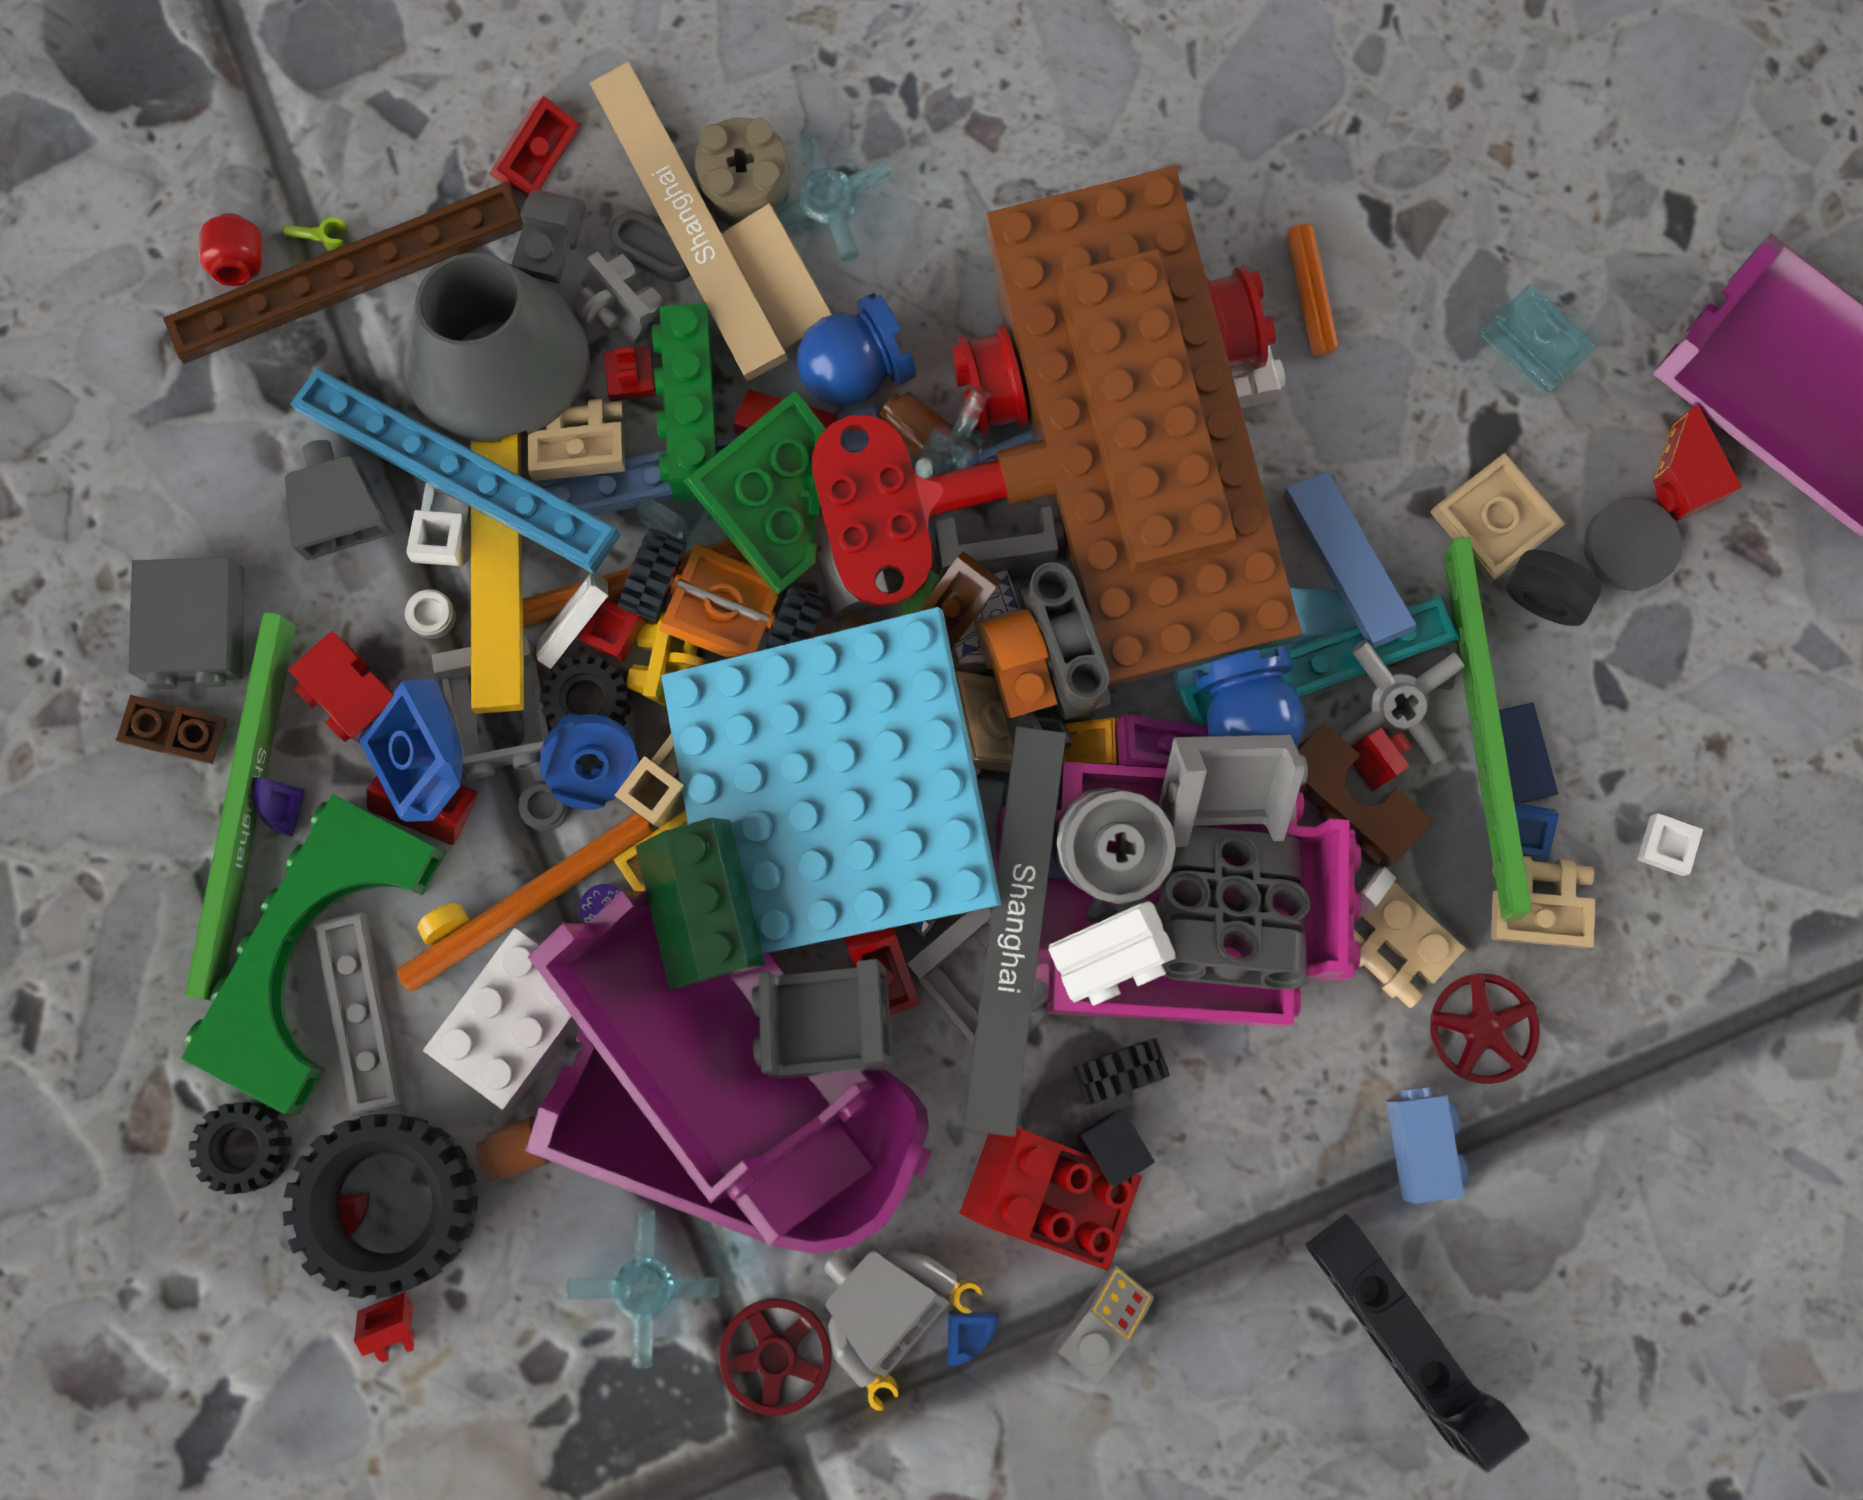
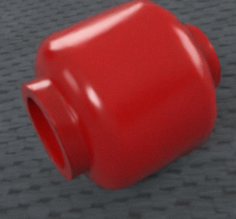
M225 213L212 217L202 225L199 233V260L202 269L223 285L240 286L246 284L259 275L263 266L261 231L254 223L237 214Z

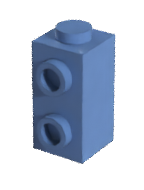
M1430 1087L1400 1090L1401 1100L1386 1102L1402 1201L1423 1203L1465 1197L1463 1185L1468 1183V1170L1464 1157L1461 1154H1457L1454 1134L1459 1133L1460 1124L1455 1106L1449 1104L1448 1096H1432Z

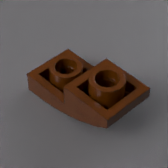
M130 695L116 741L170 756L213 765L227 719L179 705L175 707Z

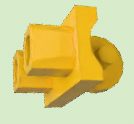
M660 612L659 620L656 622L646 621L636 638L638 647L645 651H652L649 666L634 664L629 669L626 686L659 705L667 707L661 675L709 664V661L697 656L698 646L659 631L665 612Z

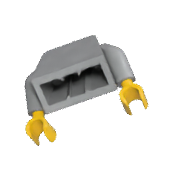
M841 1249L829 1259L824 1268V1271L839 1285L825 1304L832 1315L828 1329L834 1358L859 1387L866 1386L868 1388L869 1403L873 1409L878 1411L884 1409L883 1403L874 1395V1392L881 1387H886L898 1398L897 1383L888 1374L950 1304L943 1296L949 1294L950 1301L954 1307L965 1314L972 1311L961 1305L959 1301L961 1292L971 1288L982 1296V1291L976 1284L969 1280L957 1281L955 1273L924 1254L893 1250L882 1256L873 1250L859 1263L846 1249Z

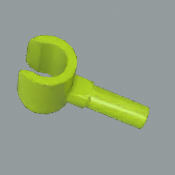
M329 217L323 220L319 227L285 225L283 228L284 236L320 241L328 251L344 246L342 240L328 238L329 234L332 232H348L345 223L336 217Z

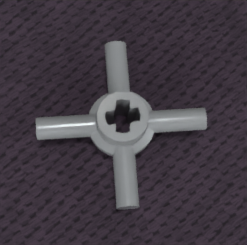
M1367 640L1355 645L1351 652L1376 686L1371 694V711L1338 735L1353 747L1382 726L1394 731L1408 730L1432 764L1443 760L1448 752L1423 718L1429 708L1428 693L1465 668L1455 652L1451 653L1418 678L1403 673L1391 674ZM1402 694L1405 706L1397 710L1394 699Z

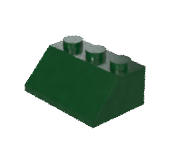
M718 818L704 819L663 831L635 846L670 991L766 966L730 820Z

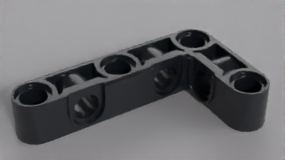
M1344 1214L1305 1244L1316 1263L1433 1426L1455 1452L1484 1472L1489 1473L1530 1441L1523 1426L1500 1400L1483 1393L1472 1384L1368 1238L1347 1214ZM1375 1276L1379 1282L1378 1295L1369 1302H1363L1360 1296L1361 1283L1366 1278ZM1431 1362H1437L1440 1369L1437 1381L1430 1386H1424L1421 1381L1423 1368Z

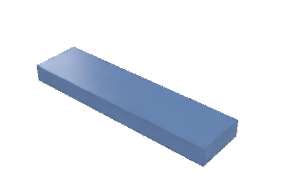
M1326 471L1286 487L1284 496L1364 639L1370 643L1372 648H1376L1414 632L1416 627L1414 619L1330 473Z

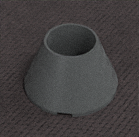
M464 253L452 256L440 262L428 272L416 294L403 366L407 389L414 403L427 420L442 431L461 439L488 443L501 442L500 437L517 434L526 430L529 435L544 428L567 410L575 400L588 373L590 349L581 317L574 306L563 295L502 259L485 253ZM501 320L507 321L501 328L486 337L471 341H461L471 330L482 324Z

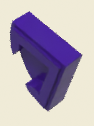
M253 777L252 798L260 819L273 831L285 836H293L305 790L265 778Z

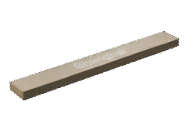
M629 61L590 82L592 90L747 382L789 360Z

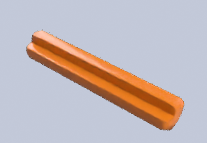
M1308 223L1295 225L1290 228L1287 239L1311 352L1314 356L1329 355L1337 349L1338 341L1314 229Z

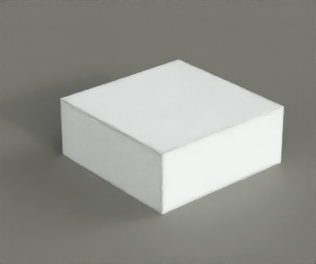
M1659 813L1653 814L1649 818L1637 860L1680 876L1689 875L1703 829Z

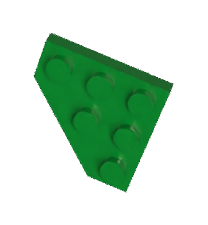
M796 390L683 481L775 595L781 593L816 563L817 544L815 543L816 517L820 511V501L813 477L812 453L818 437L826 428Z

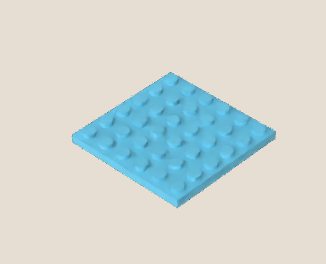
M936 607L661 675L680 782L686 786L682 794L687 822L690 824L708 818L730 820L763 954L1002 905L942 609Z

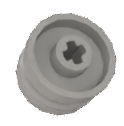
M1110 787L1086 791L1069 802L1057 819L1052 840L1056 863L1068 881L1099 900L1118 904L1141 900L1158 889L1172 869L1176 851L1173 827L1158 805L1143 795ZM1116 836L1118 839L1117 848L1112 852L1107 851L1108 841H1115Z

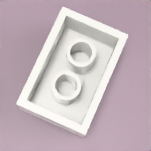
M517 928L512 930L423 1049L426 1054L502 1110L515 1109L577 1025L528 958L542 943L527 932Z

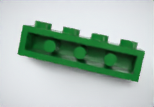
M707 304L659 306L660 324L652 325L654 352L662 353L663 367L654 368L657 396L664 395L665 410H657L656 415L659 439L667 440V453L659 454L661 482L670 483L675 502L699 501L683 481L719 452L712 331Z

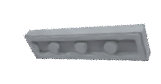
M359 912L314 923L351 1116H357L404 1104L367 913Z

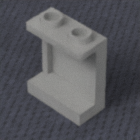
M1291 735L1174 737L1158 806L1163 810L1173 827L1176 847H1188L1193 826L1264 824L1267 826L1273 842L1284 841L1289 823L1294 822L1296 817V799L1300 785H1304L1307 780V762L1305 757L1299 754Z

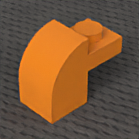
M1016 609L975 621L974 626L987 669H992L995 672L1006 716L1013 718L1057 705L1045 658L1049 657L1032 614L1027 609Z

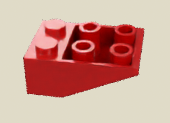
M1016 1127L1015 1137L988 1134L959 1214L990 1229L1109 1271L1142 1176L1136 1174L1116 1187L1110 1186L1092 1156Z

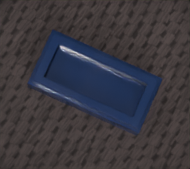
M1534 702L1500 709L1499 714L1514 803L1521 804L1558 795Z

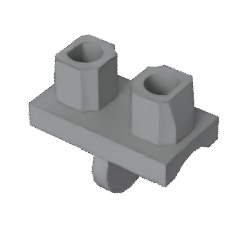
M598 252L587 257L586 264L589 266V270L582 280L584 289L580 292V296L586 304L581 311V318L588 325H596L603 321L609 329L618 326L633 344L644 339L648 324L660 315L659 306H663V298L653 287L647 286L636 293L630 289L628 285L634 282L636 272L633 264L624 254L607 260Z

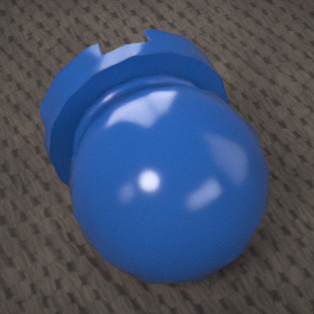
M874 292L857 300L859 311L857 315L841 312L822 317L805 330L798 348L796 367L801 382L820 402L842 408L860 404L880 390L885 377L890 378L896 385H901L916 377V368L911 352L902 356L893 336L902 330L881 295L876 297Z
M1278 646L1273 649L1275 657L1261 659L1259 651L1256 649L1209 663L1212 672L1210 674L1204 673L1203 670L1193 671L1198 694H1210L1213 697L1207 711L1208 734L1210 737L1291 735L1295 746L1299 745L1305 729L1304 706L1296 689L1282 680L1283 675L1293 669L1287 647Z

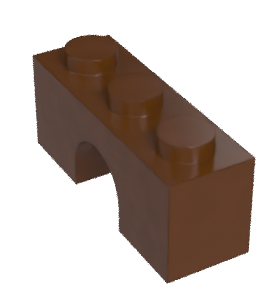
M1325 723L1320 725L1297 749L1299 754L1305 757L1308 767L1306 783L1300 785L1299 792L1303 793L1304 800H1309L1321 811L1318 817L1323 823L1328 819L1349 820V830H1355L1356 844L1360 845L1361 857L1373 866L1380 864L1382 867L1385 866L1387 868L1397 863L1434 821L1398 788L1386 794L1375 806H1366L1356 802L1346 789L1345 777L1349 767L1360 754Z

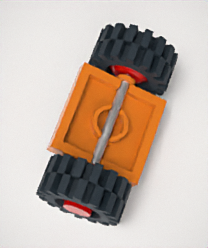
M650 527L632 563L618 608L656 622L668 594H673L659 631L726 658H733L756 652L764 631L769 633L771 627L773 629L765 650L814 638L818 628L817 622L827 598L790 584L778 617L775 619L776 613H773L772 610L779 594L775 595L752 566L695 544L681 576L677 572L683 559L687 541Z

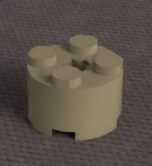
M734 117L715 125H709L700 134V142L695 150L694 167L700 193L710 212L712 210L717 216L726 219L728 224L733 226L768 203L776 211L782 205L784 199L787 200L790 181L787 155L781 138L773 131L770 123L762 118Z

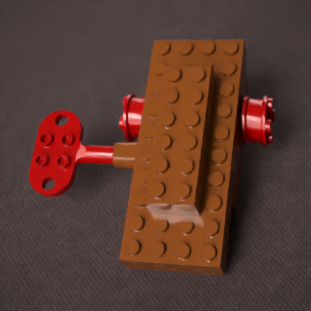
M1176 166L987 212L986 236L997 275L996 298L1003 325L996 327L994 335L970 341L965 334L958 336V345L951 346L954 359L951 360L957 387L966 386L967 391H963L965 402L963 410L969 432L978 430L981 438L989 436L990 428L1014 422L1017 423L1019 428L1028 426L1029 421L1034 442L996 451L997 460L930 477H923L914 471L908 450L900 433L885 420L870 415H850L832 423L818 437L812 453V469L835 566L845 589L859 601L875 607L898 606L913 599L928 581L933 567L932 545L928 525L934 516L1006 498L1008 505H1013L1048 496L1053 517H1061L1065 546H1061L1064 560H1071L1082 599L1093 620L1099 645L1109 670L1110 680L1108 688L1209 664L1231 655L1256 649L1261 651L1295 641L1302 634L1231 372L1232 368L1252 364L1255 370L1266 367L1268 346L1276 343L1273 321L1270 316L1264 317L1261 299L1264 297V290L1259 272H1249L1243 265L1233 269L1232 276L1212 281L1205 276ZM851 430H860L868 436L869 442L863 451L851 453L846 451L841 445L843 436ZM885 569L898 570L904 577L902 588L893 594L884 593L876 586L877 576Z

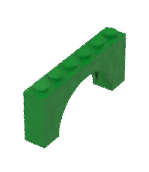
M332 794L328 802L321 803L314 812L310 823L313 829L305 843L298 845L290 854L286 863V870L288 872L279 888L275 887L264 899L261 906L262 918L254 932L249 931L240 941L236 949V957L238 959L229 975H224L213 988L210 1000L213 1003L204 1019L196 1021L185 1038V1045L188 1047L181 1057L182 1060L283 1114H301L325 1071L324 1068L311 1060L300 1048L290 1030L285 1012V978L292 954L299 940L321 913L334 903L353 893L377 887H394L410 890L423 896L446 855V852Z

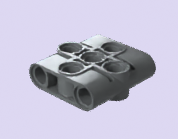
M1044 563L1033 573L1030 586L1018 589L1021 609H1027L1032 614L1043 637L1049 656L1045 660L1057 700V705L1053 706L1062 722L1067 724L1090 721L1096 710L1111 705L1108 689L1110 680L1109 670L1099 645L1093 620L1085 607L1073 573L1061 563Z
M1193 826L1188 847H1176L1172 869L1161 884V897L1156 909L1162 922L1163 930L1166 932L1176 954L1175 959L1162 964L1166 972L1165 977L1180 981L1277 990L1296 989L1307 983L1305 917L1310 910L1311 902L1309 894L1304 889L1302 843L1299 839L1286 835L1284 841L1273 842L1270 833ZM1224 859H1231L1235 861L1239 866H1232L1228 864ZM1174 898L1185 899L1192 907L1182 906ZM1225 902L1235 904L1241 911L1237 912L1229 909ZM1274 907L1284 909L1290 916L1281 915ZM1225 948L1236 949L1243 958L1230 955Z

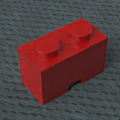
M333 631L329 632L288 669L299 681L293 687L294 690L313 709L320 704L331 717L325 723L345 743L350 738L360 743L359 739L363 733L373 725L394 696V692L372 672L364 676V673L370 667L345 640Z

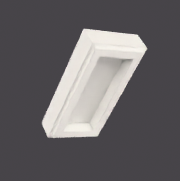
M590 573L538 639L536 656L539 662L550 669L554 666L608 597L607 580L597 573Z

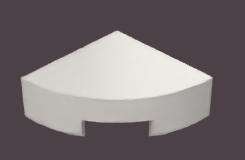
M1385 866L1372 873L1366 879L1367 883L1364 888L1359 892L1361 898L1359 918L1378 906L1397 879Z

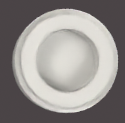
M426 589L417 592L409 599L405 608V618L409 627L419 636L427 639H437L449 633L456 621V610L453 603L442 592Z

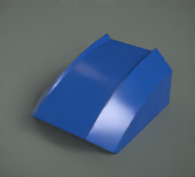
M435 679L402 681L394 691V696L373 725L366 729L359 742L398 817L405 822L433 821L461 785L462 749L459 733L452 710Z

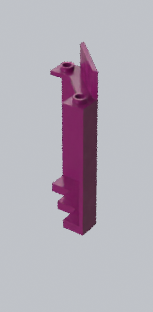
M622 890L588 923H563L528 958L711 1203L730 1196L769 1246L877 1168V1165L844 1124L858 1116L869 1105L865 1097L876 1086L864 1071L773 1079L762 1073L761 1067L757 1066L754 1058V1039L756 1036H760V1016H756L753 1010L752 990L754 986H759V972L770 971L774 975H788L772 953L763 954L766 966L670 991L646 890Z

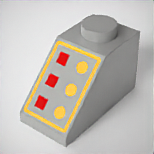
M1114 1264L1053 1345L1060 1355L1096 1385H1099L1129 1346L1155 1297Z

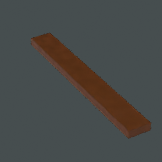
M507 181L163 317L178 358L186 364L440 263L452 256L465 253L522 230L524 224L520 216L521 210Z

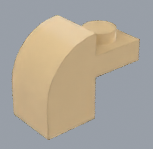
M672 733L652 760L645 756L642 758L614 795L657 827L667 824L685 806L682 793L686 786L680 782Z

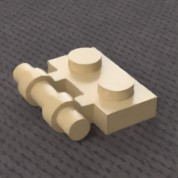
M604 398L589 400L588 405L568 407L557 419L544 427L546 430H539L529 434L528 472L532 481L626 471L624 428L621 421L608 423V421L625 419L623 401L605 403ZM588 424L584 426L567 427L570 425Z
M1523 856L1532 912L1521 920L1504 921L1501 918L1498 893L1494 891L1491 940L1576 948L1594 947L1595 899L1576 897V884L1589 886L1593 884L1594 868L1576 865L1574 860L1557 859L1555 863L1535 862L1531 856ZM1533 880L1553 882L1555 895L1532 893Z
M1395 882L1378 906L1359 918L1371 932L1363 938L1354 930V939L1359 942L1361 951L1359 967L1364 965L1383 983L1381 988L1391 998L1397 996L1409 1008L1416 1005L1423 997V994L1410 983L1412 977L1417 973L1428 985L1434 984L1466 949ZM1383 943L1403 960L1397 969L1377 952Z

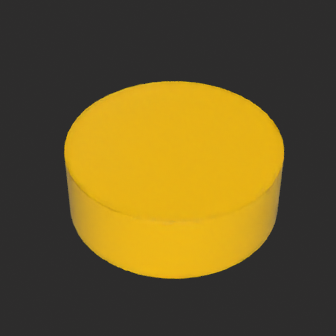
M449 903L425 915L419 921L417 930L426 945H434L468 923L470 919L461 904Z

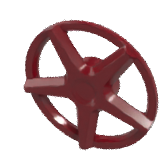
M1485 973L1464 976L1448 985L1438 996L1433 1006L1430 1017L1432 1044L1444 1065L1454 1074L1465 1080L1480 1084H1495L1507 1081L1525 1071L1536 1053L1540 1038L1537 1007L1520 987L1506 978ZM1486 983H1492L1505 988L1519 1000L1520 1004L1501 1011H1494L1491 1007ZM1465 985H1471L1472 1012L1468 1015L1441 1012L1444 1003L1453 992ZM1528 1018L1529 1041L1524 1054L1521 1056L1508 1040L1505 1032L1508 1028ZM1438 1026L1463 1033L1467 1040L1458 1065L1446 1054L1440 1041ZM1487 1049H1492L1511 1066L1508 1070L1494 1075L1471 1073Z
M781 1298L761 1300L748 1305L740 1311L726 1328L719 1348L720 1373L729 1393L745 1408L767 1416L787 1415L804 1408L812 1402L823 1389L828 1379L832 1362L830 1339L817 1315L800 1303ZM769 1308H783L796 1312L801 1317L783 1334L777 1335L773 1332L760 1311ZM747 1319L757 1342V1347L754 1351L727 1359L731 1338L737 1327ZM812 1327L817 1332L822 1345L823 1362L821 1369L799 1357L796 1353L798 1345ZM759 1371L763 1375L762 1405L745 1397L734 1384L730 1374ZM786 1375H792L815 1384L798 1401L777 1407L782 1380Z

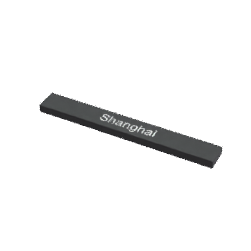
M1016 726L996 874L1002 905L992 907L963 1130L1012 1137L1016 1135L1066 733L1019 726Z

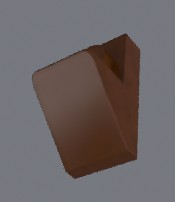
M963 551L952 563L919 612L936 607L943 610L952 651L987 606L988 600L1002 580Z

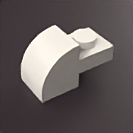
M426 483L421 511H414L406 550L411 562L464 566L471 554V507Z

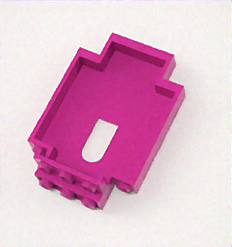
M1063 762L1054 827L1068 803L1089 790L1105 787L1143 795L1158 805L1167 769ZM1298 792L1296 817L1294 822L1289 823L1286 835L1293 836L1302 843L1304 889L1309 894L1311 902L1310 910L1305 917L1308 980L1342 982L1354 978V971L1358 970L1361 958L1359 942L1354 939V922L1358 921L1361 912V898L1359 893L1355 891L1354 873H1358L1360 869L1361 848L1359 844H1356L1355 830H1349V820L1328 819L1317 827L1297 826V821H1301L1304 811L1303 793ZM1002 806L997 814L995 874H997L1005 806ZM1264 824L1197 826L1269 833L1267 826ZM1116 836L1115 841H1108L1107 851L1112 852L1117 848L1118 839ZM1224 859L1228 864L1232 866H1239L1235 861L1231 859ZM1048 878L1037 964H1049L1047 1014L1273 1028L1294 1025V1017L1299 1016L1301 1009L1300 988L1277 990L1170 979L1163 975L1137 986L1134 977L1117 984L1121 994L1092 1006L1089 997L1073 1002L1070 1000L1061 979V972L1057 970L1050 954L1049 945L1093 925L1085 919L1087 916L1085 912L1095 897L1081 890L1068 881L1067 878ZM1161 885L1158 889L1144 897V899L1151 901L1156 907L1161 897ZM1105 901L1110 906H1112L1118 913H1120L1112 902ZM1274 907L1281 915L1290 916L1284 909ZM1225 948L1230 955L1243 958L1236 949Z

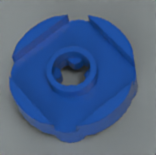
M595 714L565 715L560 719L558 726L552 729L546 736L540 751V773L543 781L545 779L546 784L551 788L552 794L563 804L583 810H595L605 807V802L615 799L616 796L614 795L639 763L633 733L617 721ZM586 754H595L597 759L603 761L602 765H593L590 771L582 769V762L578 758Z

